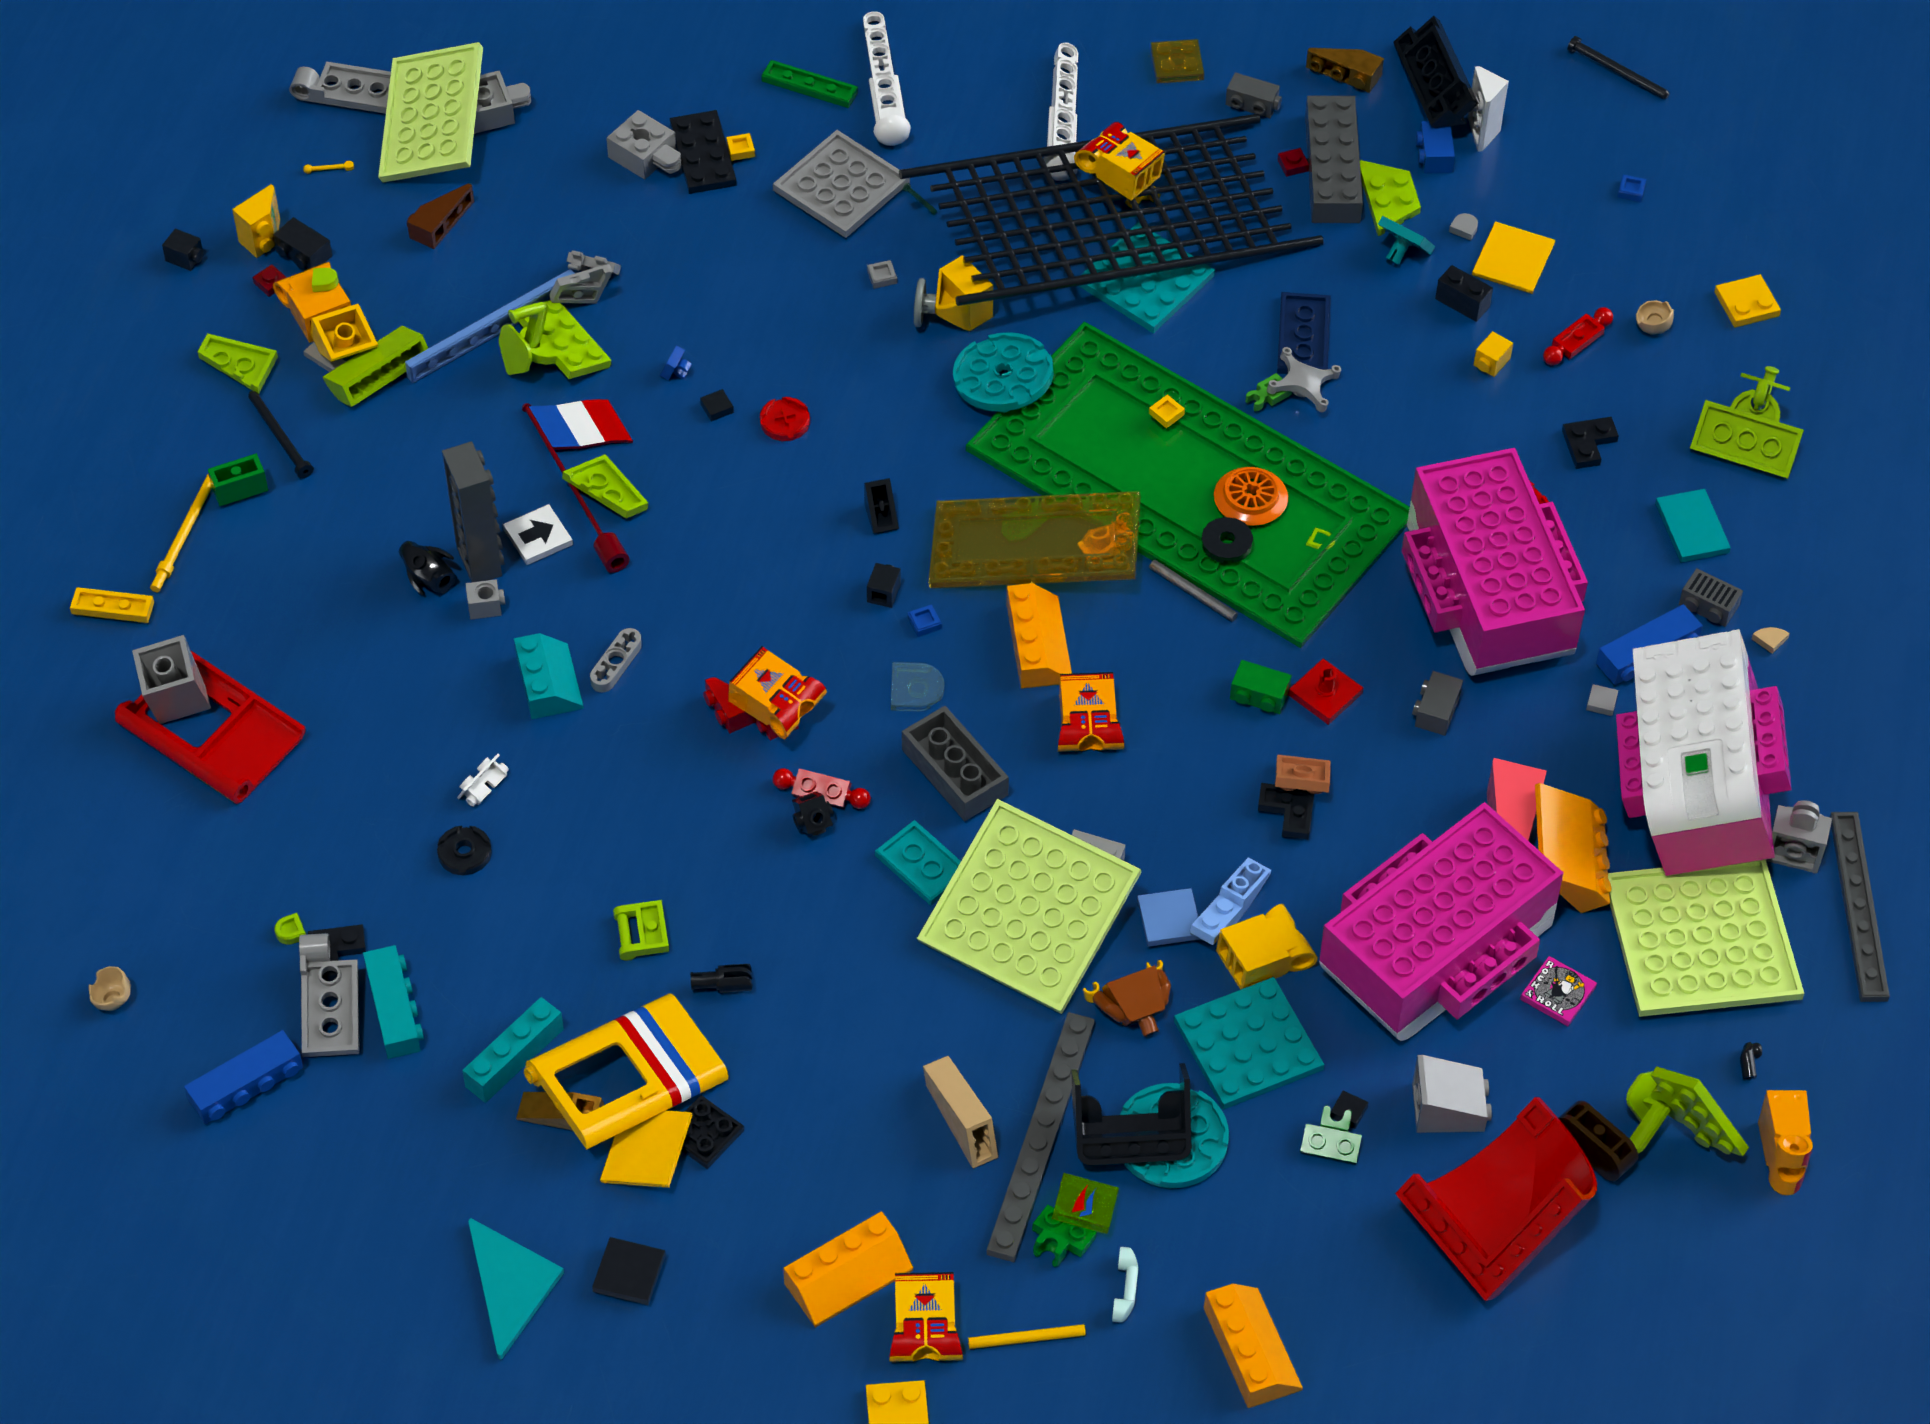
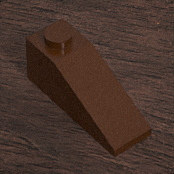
M469 183L421 205L407 220L409 238L435 249L473 204L472 185Z

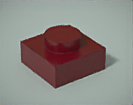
M1301 148L1278 153L1277 160L1286 177L1309 171V163Z
M271 264L253 276V282L270 297L275 294L273 283L287 277Z

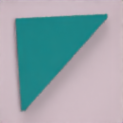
M470 1218L468 1222L498 1359L502 1360L563 1276L564 1268Z

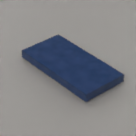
M1281 292L1277 373L1288 374L1287 365L1280 359L1284 347L1292 350L1291 354L1297 361L1318 369H1328L1331 295Z

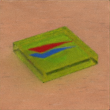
M1063 1173L1052 1219L1108 1234L1119 1188Z

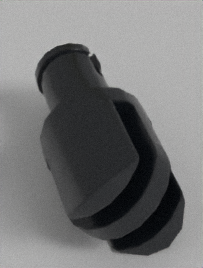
M750 964L718 965L715 971L690 972L691 990L716 988V990H719V993L751 991L753 988L752 967Z

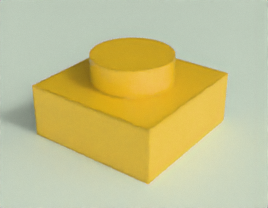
M750 133L726 137L731 161L755 157V149Z
M1167 394L1149 407V414L1165 428H1168L1185 415V408Z

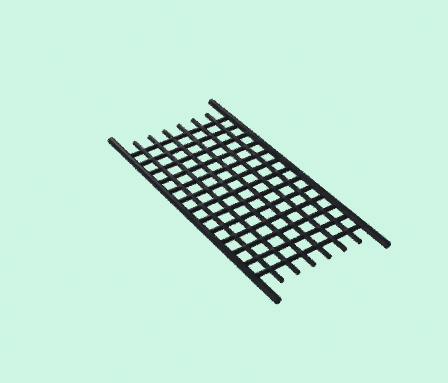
M1259 114L1134 133L1156 147L1158 146L1155 139L1170 137L1174 147L1161 150L1165 151V155L1178 153L1183 164L1168 167L1164 160L1161 174L1165 175L1169 185L1154 188L1153 184H1151L1137 196L1151 195L1156 207L1140 209L1134 198L1132 201L1129 200L1133 210L1119 213L1112 201L1127 198L1120 193L1109 195L1104 182L1097 178L1096 173L1092 174L1094 179L1078 181L1073 169L1080 168L1076 163H1069L1065 155L1066 153L1079 151L1091 140L899 170L900 179L939 173L946 174L950 183L931 185L930 190L935 192L953 189L957 200L939 203V210L961 206L966 218L947 221V227L969 224L974 235L972 237L955 239V245L977 242L982 252L981 255L963 257V263L986 261L990 273L972 275L971 280L972 282L994 279L998 287L996 290L956 296L957 306L1323 245V237L1321 235L1283 242L1277 241L1273 232L1291 229V223L1269 226L1264 214L1282 212V206L1260 208L1255 197L1273 194V188L1251 190L1246 179L1264 177V171L1242 173L1237 162L1254 160L1256 158L1255 153L1234 156L1229 145L1246 142V136L1225 139L1221 129L1260 123ZM1214 130L1218 140L1203 142L1199 133ZM1192 134L1196 144L1181 146L1177 136ZM1222 146L1227 157L1212 160L1206 148ZM1200 149L1205 161L1190 163L1185 152ZM1059 155L1063 165L1047 167L1043 157ZM1036 158L1040 168L1024 170L1020 161ZM1014 162L1018 172L1002 174L997 165ZM1231 163L1236 175L1221 177L1216 165ZM991 165L995 175L979 178L975 168ZM1209 167L1214 178L1198 180L1193 169ZM969 170L972 179L956 181L952 171ZM1186 170L1192 182L1176 184L1171 173ZM1066 171L1071 182L1055 184L1050 173ZM1044 174L1049 186L1033 188L1028 177ZM1021 178L1026 189L1010 192L1005 180ZM1240 181L1245 192L1229 194L1224 183ZM999 182L1003 193L987 195L982 184ZM1217 184L1223 196L1207 198L1202 187ZM976 185L981 197L964 199L960 187ZM1097 185L1102 196L1087 199L1081 187ZM1075 188L1080 200L1064 202L1059 191ZM1195 188L1200 199L1185 202L1180 190ZM1173 191L1178 203L1162 205L1157 194ZM1052 192L1057 204L1041 206L1036 194ZM1030 196L1034 207L1018 210L1013 198ZM1248 198L1254 210L1238 212L1233 200ZM1007 199L1012 211L995 213L991 202ZM1106 202L1111 214L1095 216L1090 205ZM1226 202L1231 213L1216 216L1211 204ZM984 203L988 215L972 217L967 205ZM1204 205L1209 217L1194 219L1189 208ZM1083 206L1088 218L1072 220L1067 208ZM1182 209L1187 221L1171 223L1166 211ZM1061 210L1065 221L1050 224L1044 212ZM1038 213L1043 225L1026 227L1022 216ZM1160 213L1164 224L1149 227L1144 215ZM1137 216L1142 228L1126 231L1121 219ZM1258 216L1263 227L1247 230L1242 218ZM1015 217L1020 229L1004 231L999 219ZM1235 219L1241 231L1225 233L1220 222ZM1114 220L1120 232L1103 234L1099 222ZM992 221L997 232L981 235L976 223ZM1213 223L1218 235L1202 237L1197 225ZM1092 224L1097 235L1081 238L1076 226ZM1069 227L1074 239L1058 242L1053 230ZM1191 227L1196 238L1180 241L1175 229ZM1168 230L1173 242L1158 245L1152 233ZM1046 231L1051 243L1035 245L1030 234ZM1266 233L1271 244L1255 246L1251 236ZM1146 234L1151 246L1135 248L1130 237ZM1023 235L1028 247L1012 249L1007 237ZM1244 237L1249 247L1233 250L1229 239ZM1123 238L1128 250L1112 252L1107 240ZM1000 239L1005 251L989 253L984 241ZM1222 241L1226 251L1210 253L1206 243ZM1100 242L1105 254L1089 256L1084 244ZM1077 245L1083 257L1067 260L1061 248ZM1200 245L1204 255L1188 257L1184 247ZM1177 248L1182 259L1166 261L1161 251ZM1055 249L1060 261L1043 263L1039 252ZM1154 252L1159 262L1143 265L1139 254ZM1032 253L1037 265L1020 267L1015 255ZM1132 256L1136 266L1120 269L1115 258ZM1009 257L1014 269L997 271L992 259ZM1109 260L1113 270L1097 273L1093 262ZM1086 263L1091 274L1074 276L1070 266ZM1063 267L1068 278L1051 280L1047 270ZM1040 271L1044 282L1028 284L1024 274ZM1017 275L1021 285L1005 288L1001 277Z

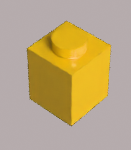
M1492 331L1476 349L1473 365L1482 372L1495 377L1511 359L1513 342Z

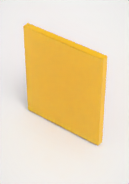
M1495 221L1472 271V275L1533 294L1553 249L1555 240Z
M664 1111L615 1135L600 1181L610 1184L669 1188L693 1116L692 1113Z

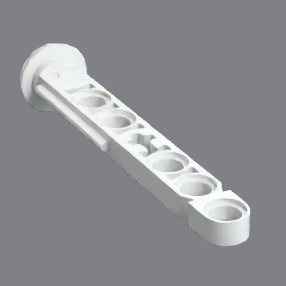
M869 12L863 17V24L872 78L869 79L876 121L873 132L877 140L882 144L895 146L903 143L909 137L911 126L905 118L899 78L893 72L884 16L880 12ZM872 21H878V22H880V23H878V24H876V25H870V24H868L869 22H872ZM873 37H882L881 40H871ZM875 53H885L883 56H874ZM879 66H884V70L880 71ZM883 84L890 85L888 88H880L879 86ZM886 100L893 101L891 104H883L882 102Z
M1061 43L1054 55L1055 67L1053 69L1052 106L1049 107L1047 147L1076 142L1077 114L1075 110L1078 50L1069 43ZM1062 52L1068 53L1071 57L1065 56ZM1061 68L1068 70L1070 73L1062 71ZM1060 84L1067 86L1070 90L1062 88ZM1058 117L1064 118L1068 123L1062 122ZM1057 134L1064 135L1067 139H1062ZM1076 152L1065 154L1069 163H1075L1074 155ZM1059 155L1043 158L1047 167L1063 165ZM1073 169L1075 174L1078 172V169ZM1066 171L1050 173L1055 181L1070 179Z

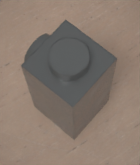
M1235 72L1227 87L1226 105L1271 118L1274 110H1278L1281 105L1282 97L1279 96L1280 86Z

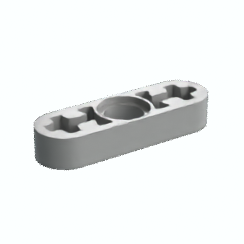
M626 628L614 639L590 673L591 686L595 691L607 692L617 683L642 647L639 631L633 628ZM619 656L623 658V661L619 664H612L609 662V659ZM606 670L608 671V672H607V680H606V679H603L604 676L606 675Z

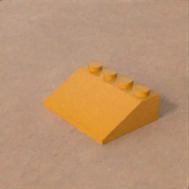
M1542 783L1535 784L1538 850L1564 872L1559 894L1580 913L1610 904L1609 892H1611V884L1608 879L1610 862L1606 846H1608V838L1605 833L1607 817L1604 810L1599 808L1590 799Z

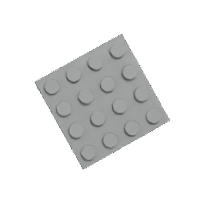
M836 130L774 182L773 191L847 238L910 183V178L900 179L898 168Z

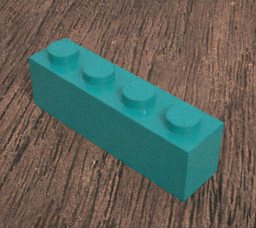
M396 945L363 952L387 1058L391 1059L421 1052L419 1041L424 1040L421 1024H415L414 1017H418L415 1000L409 1001L408 994L413 992L409 977L404 978L402 971H407L404 954L398 955Z
M540 997L462 1070L465 1087L484 1103L489 1101L526 1066L528 1060L534 1058L564 1030L562 1013L544 998Z

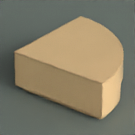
M1768 627L1754 632L1752 640L1773 654L1789 638L1790 633L1779 628Z

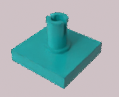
M1384 216L1381 217L1378 225L1396 238L1385 258L1400 265L1409 246H1414L1431 255L1435 246L1425 237Z

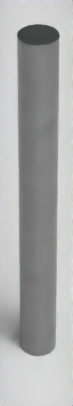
M1157 560L1151 562L1150 569L1233 622L1236 619L1237 612Z

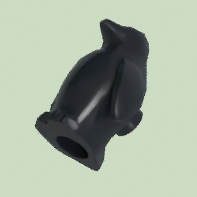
M405 541L400 546L398 552L404 561L410 583L418 593L425 595L420 584L440 594H445L454 585L457 576L443 559V557L453 560L454 557L442 548L422 546L413 541Z

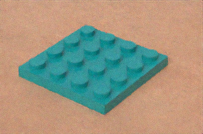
M1138 222L1130 230L1139 229L1142 226ZM1152 233L1158 245L1171 243L1157 233ZM1146 234L1130 237L1135 248L1151 246ZM1120 238L1110 247L1112 252L1128 250L1123 238ZM1177 248L1161 251L1166 261L1182 259ZM1154 252L1139 254L1143 265L1159 262ZM1132 256L1115 258L1120 269L1136 266ZM1109 260L1093 263L1097 273L1113 270ZM1205 264L1080 285L1079 287L1154 334L1215 276V269ZM1087 269V270H1085L1081 275H1086V274H1091V273H1090L1089 269Z
M1274 977L1174 1015V1023L1223 1110L1324 1070L1322 1059Z

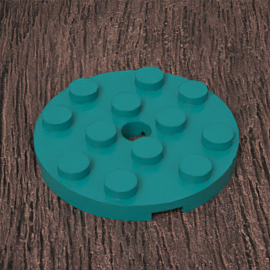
M997 333L988 335L987 340L977 344L975 341L961 351L953 367L955 388L967 403L975 408L999 411L1001 413L1022 408L1042 397L1051 385L1054 375L1052 357L1044 349V345L1035 338L1019 333ZM1003 370H1008L1007 373H1002L1001 376L999 375V373Z
M1162 1083L1137 1092L1124 1104L1120 1115L1158 1113V1100L1160 1096L1167 1091L1180 1090V1084ZM1190 1089L1192 1148L1186 1158L1177 1161L1125 1163L1124 1165L1139 1179L1158 1187L1183 1188L1207 1179L1222 1164L1228 1148V1124L1218 1104L1200 1090L1196 1092Z

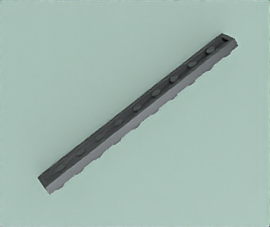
M1070 1012L1067 1014L987 1247V1255L1015 1262L1072 1093L1071 1069H1077L1079 1073L1095 1025V1019Z

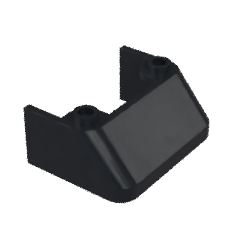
M1179 1063L1180 1090L1167 1091L1160 1096L1158 1100V1113L1102 1116L1101 1105L1095 1097L1081 1096L1077 1069H1071L1075 1140L1080 1161L1086 1165L1177 1161L1186 1158L1191 1152L1192 1144L1190 1078L1185 1063Z

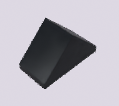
M890 478L865 482L864 505L873 533L899 529Z

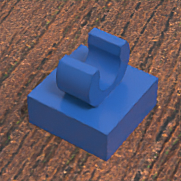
M676 345L660 374L661 377L669 381L674 372L677 377L685 378L692 364L688 360L681 359L685 351L684 349Z

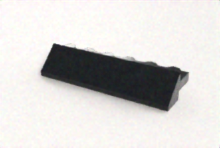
M1433 16L1417 31L1410 26L1393 43L1430 125L1433 128L1466 124L1464 116L1471 112L1479 103L1440 20Z

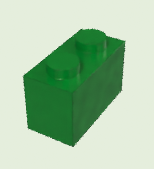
M257 453L208 469L211 487L219 507L268 491L265 472Z
M1241 660L1231 683L1230 699L1240 704L1261 708L1266 712L1280 714L1289 693L1292 675Z

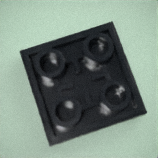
M700 1095L685 1111L691 1112L693 1116L681 1151L708 1169L744 1132V1125Z
M610 1237L592 1286L593 1292L649 1305L666 1256L665 1250Z

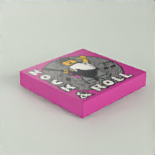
M1548 956L1521 994L1520 1000L1569 1027L1595 990L1597 982Z

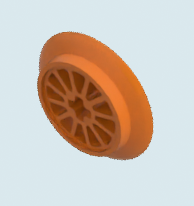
M1241 467L1229 471L1219 479L1214 489V500L1217 508L1225 517L1236 518L1246 525L1255 526L1269 523L1277 519L1284 512L1288 503V492L1282 480L1272 472L1258 467Z

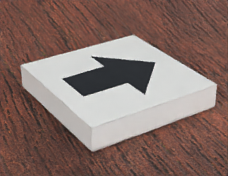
M549 504L503 524L505 533L526 565L573 545L572 538Z

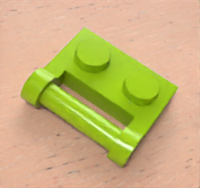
M662 900L621 905L613 909L614 919L618 923L621 943L619 948L620 959L628 961L636 956L669 952ZM636 916L640 943L632 944L628 919Z

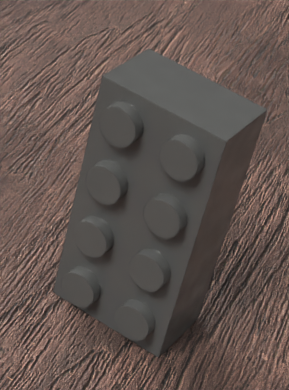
M946 706L941 707L902 731V750L964 821L990 807L997 799L1001 800L1008 796L1009 777Z

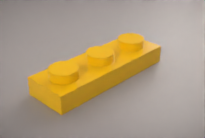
M76 587L70 611L74 615L148 623L154 605V598L148 595Z

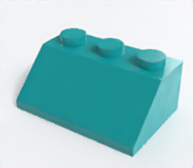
M541 633L514 638L516 658L531 719L584 709L568 643Z

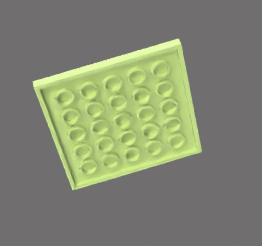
M997 799L917 940L1062 1014L1142 872L1141 869Z
M1766 859L1668 876L1665 875L1663 868L1608 873V879L1611 884V892H1609L1610 907L1639 1017L1803 1000L1804 990Z

